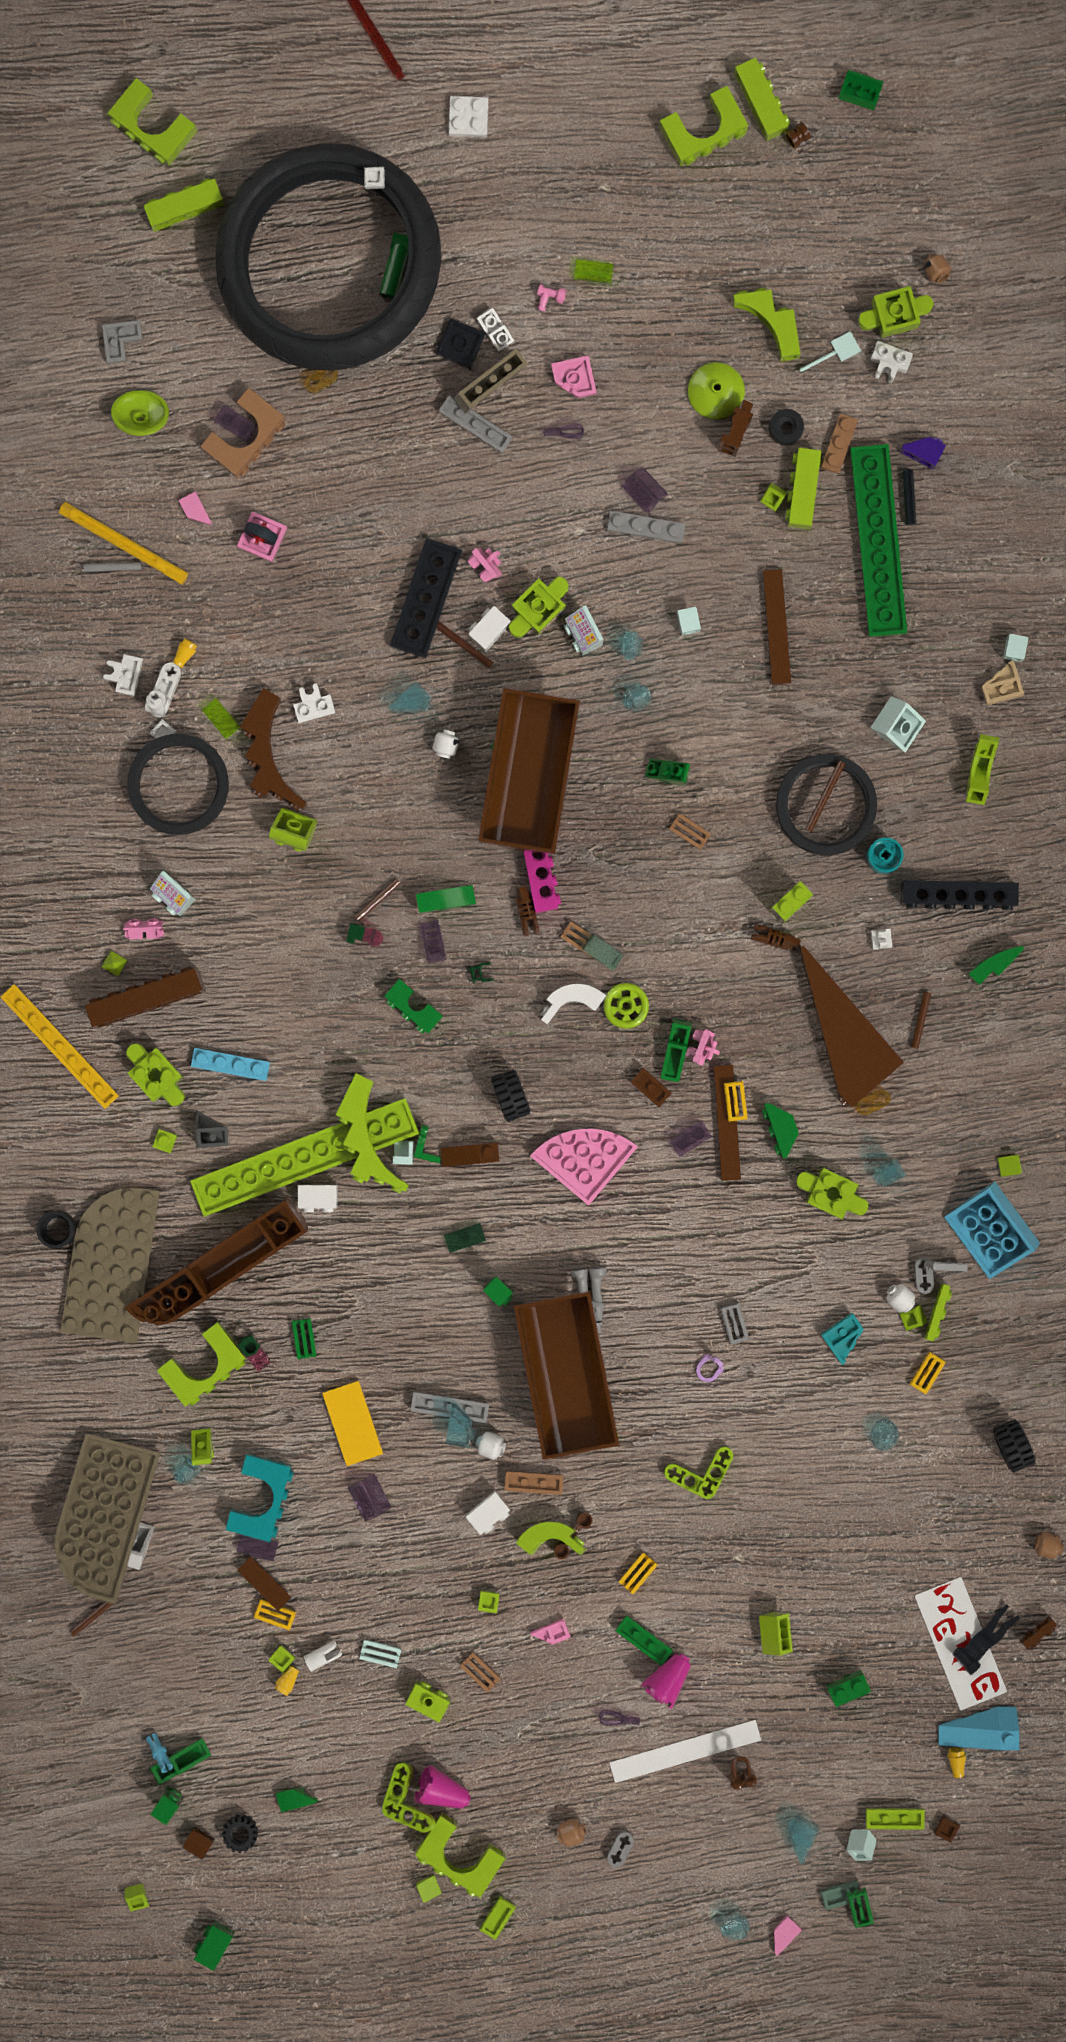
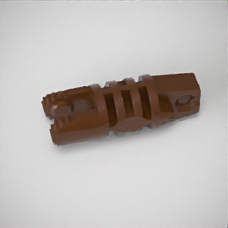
M526 886L516 889L518 898H515L523 936L529 935L527 921L530 920L533 932L539 934L540 930L532 896L528 895Z
M754 924L753 929L759 933L766 934V936L752 934L751 940L766 945L769 944L783 950L792 949L797 951L799 949L801 940L792 937V934Z

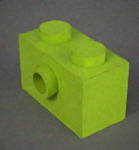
M769 1612L759 1615L762 1654L781 1656L793 1652L789 1613Z
M416 1681L405 1705L440 1723L450 1704L451 1698L448 1697L449 1694L440 1689L438 1691L432 1689V1685L426 1681Z

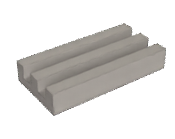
M924 1262V1269L967 1272L968 1265L965 1263Z
M739 1302L720 1307L730 1344L733 1345L749 1340ZM733 1308H736L744 1334L742 1338L740 1337ZM726 1310H729L737 1338L736 1340H733V1336L725 1312Z

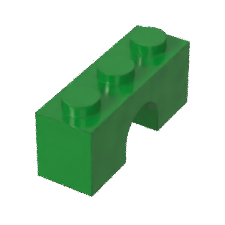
M398 979L386 993L385 997L387 1000L385 1002L393 1009L395 1007L399 1008L402 1011L400 1015L408 1022L410 1019L416 1023L414 1027L422 1034L425 1031L429 1034L443 1016L430 1004L421 1011H413L409 1007V998L414 991Z

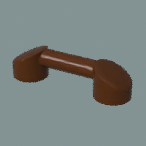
M580 1512L577 1514V1522L573 1526L576 1532L572 1537H575L581 1528H588L592 1525L593 1519L589 1513ZM559 1541L554 1545L553 1552L556 1558L565 1559L569 1555L568 1545L563 1541Z

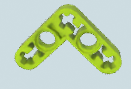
M726 1446L718 1448L703 1477L675 1463L666 1465L664 1475L669 1481L702 1498L710 1499L715 1495L733 1460V1452ZM727 1450L729 1458L723 1460L722 1464L726 1465L723 1468L720 1464L714 1462L715 1460L720 1462L721 1455L719 1453H724ZM675 1467L676 1472L682 1474V1471H684L681 1482L677 1481L679 1477L676 1475L670 1477L668 1469ZM714 1467L721 1469V1475L718 1478L710 1475V1471ZM687 1476L695 1478L693 1486H687L684 1483ZM708 1477L710 1480L715 1481L717 1483L716 1485L712 1483L710 1486L712 1492H708L705 1495L702 1487L708 1486L709 1481L706 1480V1478Z
M407 1762L400 1763L394 1768L382 1805V1812L387 1818L423 1833L429 1832L435 1827L434 1817L429 1813L404 1803L413 1776V1767ZM405 1767L407 1774L402 1776L403 1772L400 1769ZM396 1784L402 1788V1793L399 1796L393 1790ZM393 1804V1808H394V1809H396V1810H401V1811H400V1812L394 1811V1812H391V1813H390L391 1809L388 1808V1806H390V1805ZM407 1810L413 1814L411 1821L405 1819L404 1814ZM418 1819H419V1820H425V1819H427V1823L429 1824V1826L424 1827V1823H422V1822H420V1821H419V1822H416V1821H417Z

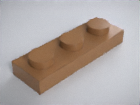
M840 413L821 469L839 475L858 419Z
M506 1471L504 1491L562 1495L564 1475Z

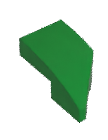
M302 1787L299 1789L282 1790L276 1793L281 1812L317 1803L318 1798L304 1792L305 1789Z

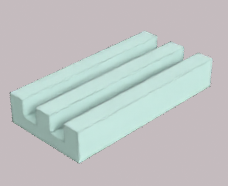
M364 1639L359 1659L397 1668L402 1648ZM369 1645L397 1653L396 1655H392L366 1648V1646ZM365 1653H369V1654H373V1655H377V1656H381V1657L393 1659V1660H395V1661H394V1662H391V1661H387V1660H383V1659H379V1658L367 1656V1655H364V1654H365Z

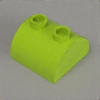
M281 808L270 829L269 839L274 840L278 845L286 844L292 846L298 852L307 851L318 820Z

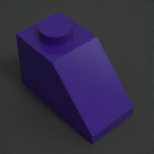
M927 437L903 445L899 453L933 470L946 445L936 437Z

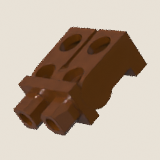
M742 400L740 408L735 407L729 428L730 433L728 436L723 434L718 451L736 457L746 429L749 428L753 413H751L753 403Z

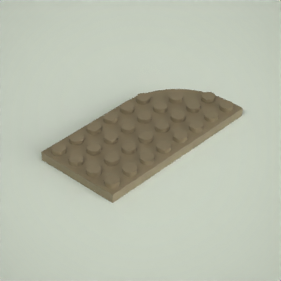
M144 1188L118 1189L103 1195L85 1211L76 1229L60 1332L129 1343L138 1342L141 1321L134 1318L125 1307L145 1294L160 1191Z
M87 1433L85 1434L57 1526L55 1552L62 1573L73 1587L86 1596L116 1605L161 1454Z

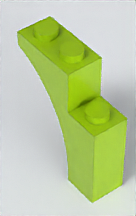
M759 288L755 292L750 293L748 291L737 292L733 296V307L753 314L768 327L777 344L780 362L799 359L800 347L794 309L789 310V308L785 307L775 312L771 289Z

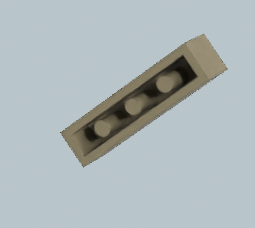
M515 349L461 390L454 400L466 414L521 372L528 363L520 352Z

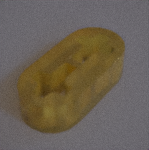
M327 370L316 371L306 378V390L311 394L321 392L338 380V371H330L331 373L335 372L332 379L330 377L322 379L327 376ZM313 380L314 382H317L321 380L317 383V388H309V386L311 385L310 381Z
M878 1090L865 1096L856 1103V1111L860 1115H869L887 1106L891 1100L890 1094L885 1090ZM879 1093L887 1097L884 1099V1104L882 1102H874V1100L879 1098ZM861 1102H864L865 1104L869 1102L872 1103V1105L867 1108V1112L859 1109V1107L862 1106Z

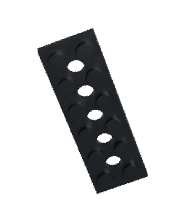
M429 538L425 539L390 643L391 648L424 659L427 658L462 554V549ZM435 558H442L444 564L441 567H435L433 565ZM429 576H436L438 582L435 585H429L427 583ZM423 594L431 595L432 599L429 603L421 601ZM419 611L424 612L426 615L425 619L420 622L414 618L415 614ZM413 629L420 633L419 637L415 640L410 639L408 636L409 632Z

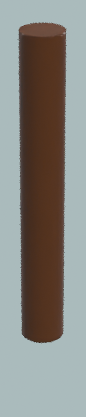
M395 878L353 917L358 922L362 920L401 883Z
M923 992L911 1048L919 1049L931 996L929 992Z
M103 1602L69 1631L70 1634L75 1637L113 1604Z

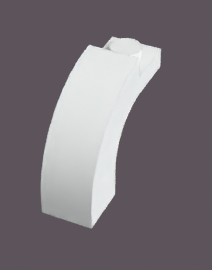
M585 984L563 986L546 999L552 1006L545 1007L540 1014L543 1016L541 1021L548 1025L562 1005L573 1001L583 1003L595 1012L606 995L598 989Z

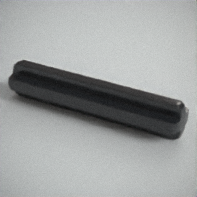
M904 469L902 473L906 525L912 526L917 522L913 469Z

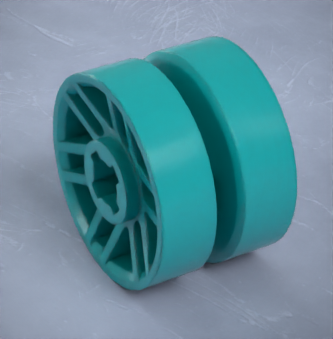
M887 837L880 838L872 843L866 853L868 866L878 874L893 872L901 865L904 857L901 845L896 840ZM885 853L888 855V858L881 857V854Z

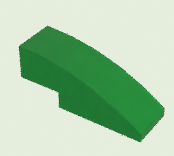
M473 885L416 894L419 914L476 904Z
M1019 946L997 953L975 966L966 976L977 986L991 973L998 977L1025 948Z
M673 1018L660 1079L679 1083L692 1022Z
M201 1738L168 1756L173 1765L170 1771L165 1764L167 1772L162 1773L157 1762L148 1768L156 1783L161 1785L210 1757L211 1753L205 1741Z

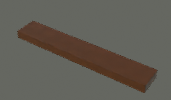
M782 569L764 570L763 583L772 685L791 684Z
M733 1065L714 1066L721 1181L741 1180L737 1121L728 1122L724 1083L734 1082ZM730 1086L729 1095L731 1103L732 1117H735L732 1086Z

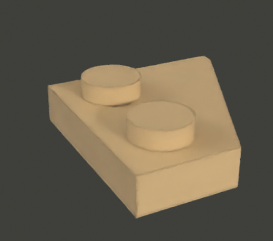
M1011 660L981 687L986 706L1024 696L1014 660Z

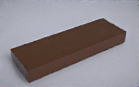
M251 1556L237 1570L277 1611L292 1598Z

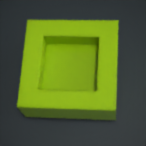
M159 1129L152 1147L171 1154L178 1135Z
M481 1590L478 1611L497 1614L500 1593Z
M281 1644L268 1661L283 1673L296 1657Z

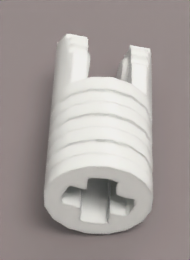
M335 1641L304 1656V1660L311 1672L341 1657V1651L331 1652L336 1648L337 1644Z

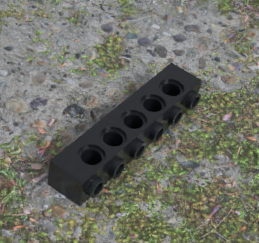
M903 880L901 882V905H906V908H917V905H925V909H936L937 905L944 906V909H956V906H963L965 910H974L975 906H982V910H994V907H1002V910L1009 911L1013 910V907L1019 906V883ZM918 890H923L926 893L924 900L918 899ZM938 890L945 893L944 900L937 899L936 892ZM956 891H962L964 893V899L962 901L956 899ZM976 891L982 892V901L975 899L974 894ZM995 891L1002 894L1000 902L996 901L993 897Z

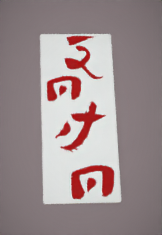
M959 1577L915 1595L960 1710L1006 1693V1687L990 1649L978 1661L981 1666L972 1675H969L965 1671V1667L952 1655L959 1646L964 1648L974 1635L982 1630L962 1578Z

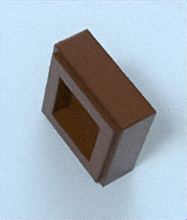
M942 1815L933 1833L952 1843L960 1825Z

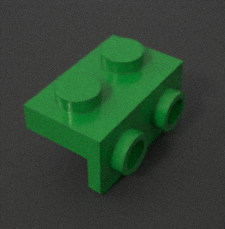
M848 70L838 99L874 111L884 82Z

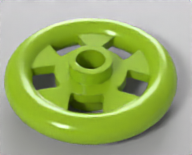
M621 983L615 985L607 992L603 1002V1009L606 1018L614 1026L629 1029L638 1026L645 1020L649 1011V1000L646 993L639 986L632 983ZM622 991H630V997H622ZM639 997L641 1005L636 1007L633 999ZM613 998L618 999L617 1007L611 1006ZM624 1002L630 1004L629 1009L626 1010L622 1007ZM617 1011L624 1015L622 1020L614 1016ZM636 1011L638 1016L631 1020L629 1015Z

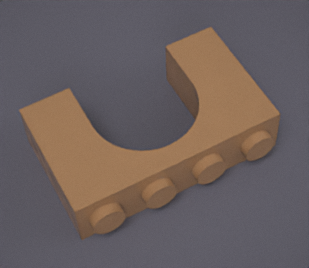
M250 388L240 397L237 404L239 408L258 424V435L254 442L247 447L235 448L228 445L212 432L200 446L203 452L237 479L240 476L246 475L249 470L248 466L252 461L256 462L259 459L261 450L264 447L267 448L274 439L272 437L275 433L281 432L286 425L284 423L286 421L285 417Z

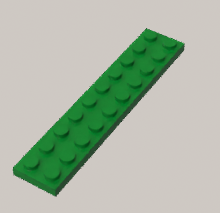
M889 444L851 447L850 455L868 636L871 638L907 634Z

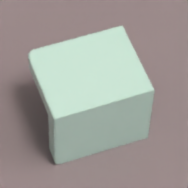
M696 607L677 610L681 636L700 632L701 627Z
M1009 634L1006 638L1002 659L1022 662L1025 658L1028 637Z
M414 1141L394 1143L393 1164H413Z
M851 1830L846 1851L855 1861H872L877 1840L869 1830Z

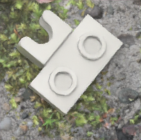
M877 341L870 360L879 364L875 378L878 379L881 373H887L889 375L888 383H893L897 370L903 373L907 372L913 353Z
M124 654L122 664L108 660L106 663L109 667L114 668V672L111 675L105 674L103 679L117 683L116 693L135 697L143 659Z
M317 683L313 685L314 691L312 694H307L303 687L299 688L302 702L293 704L298 723L335 713L331 695L321 697Z

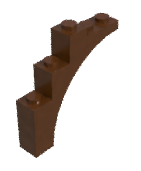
M263 688L240 726L243 730V735L250 739L255 737L245 755V758L248 760L247 764L256 769L258 766L260 767L250 784V788L253 789L252 793L260 798L262 796L268 798L272 791L273 797L280 801L283 799L289 801V806L297 811L299 809L305 810L308 803L297 796L285 784L273 759L271 729L281 698Z

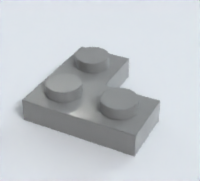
M136 320L102 325L107 364L127 362L124 343L143 341L141 321Z

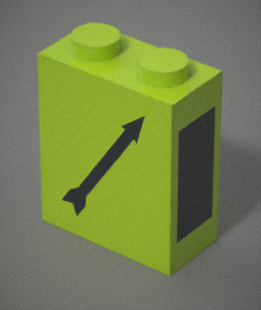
M799 881L769 909V912L783 924L813 894Z

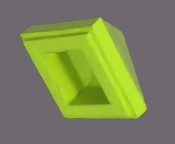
M110 951L101 967L118 977L128 960Z

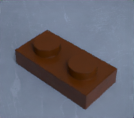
M644 1068L630 1082L658 1107L672 1094Z
M1048 1616L1021 1638L1020 1642L1027 1650L1029 1648L1033 1649L1040 1643L1042 1637L1045 1635L1049 1636L1055 1631L1057 1624Z

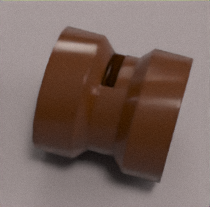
M800 122L794 130L789 129L786 131L785 137L791 147L796 149L800 146L801 142L811 139V134L806 125Z

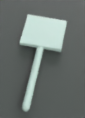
M851 331L831 341L835 351L800 368L799 371L803 372L835 354L838 355L842 362L861 352Z

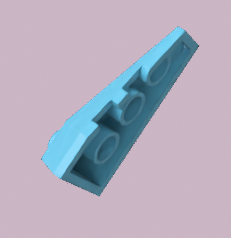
M996 1706L987 1711L977 1712L962 1719L959 1718L938 1725V1745L992 1750H1019L1016 1707Z

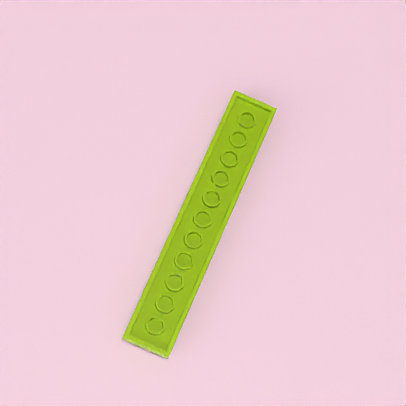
M406 1098L367 1113L368 1132L375 1151L419 1134ZM350 1122L349 1125L339 1123L191 1180L190 1182L203 1216L205 1217L358 1158L360 1152L353 1154L345 1150L346 1146L343 1145L353 1123Z

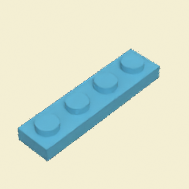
M194 1048L191 1067L267 1081L270 1062Z

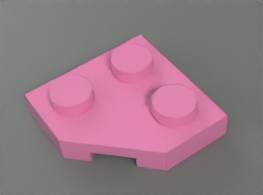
M589 356L551 364L555 384L577 398L597 394Z

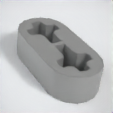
M920 1257L914 1264L915 1286L919 1292L928 1294L934 1288L933 1270L925 1269V1274H923L922 1268H919L918 1265L922 1264L923 1260L926 1262L930 1261V1259ZM923 1277L926 1278L927 1283H930L926 1290L920 1287V1284L923 1283Z
M622 1830L617 1834L607 1855L611 1866L620 1867L627 1858L634 1843L631 1832ZM628 1836L630 1842H625L624 1846L621 1847L622 1840L620 1838ZM618 1850H620V1860L617 1859L614 1862L613 1857L611 1855H616Z

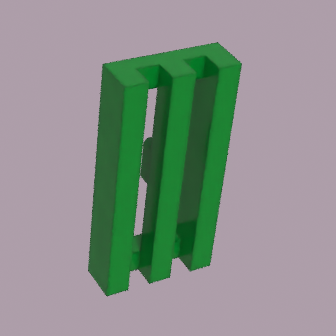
M311 1318L292 1321L297 1360L317 1357ZM304 1323H308L312 1353H308ZM297 1324H300L301 1335L304 1348V1354L302 1355L299 1343Z
M863 1887L861 1891L856 1889L853 1893L848 1891L847 1896L855 1928L874 1924L866 1888ZM860 1896L864 1897L869 1920L866 1921ZM852 1898H856L861 1922L857 1920Z

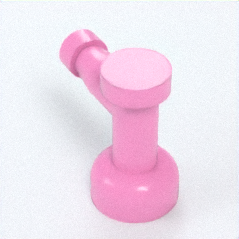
M540 284L537 293L538 296H541L538 310L545 311L548 297L556 298L557 303L563 304L567 289L560 288L557 291Z

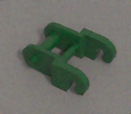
M491 962L481 963L478 967L471 965L470 968H467V970H470L472 978L469 982L473 981V984L479 980H482V983L494 981V978L483 979L481 970L482 966L492 965ZM475 969H479L480 978L476 979Z

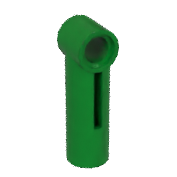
M397 232L393 234L390 253L379 291L381 297L387 298L388 296L393 300L401 286L409 255L408 235Z

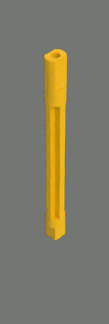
M65 502L61 505L59 510L61 515L138 558L182 585L185 583L188 572L128 539L69 503Z

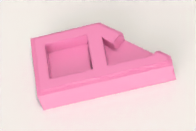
M196 492L179 500L188 519L207 525L212 524Z
M564 1618L530 1632L532 1636L545 1640L550 1644H556L571 1637Z
M788 1915L774 1928V1952L776 1956L802 1931Z

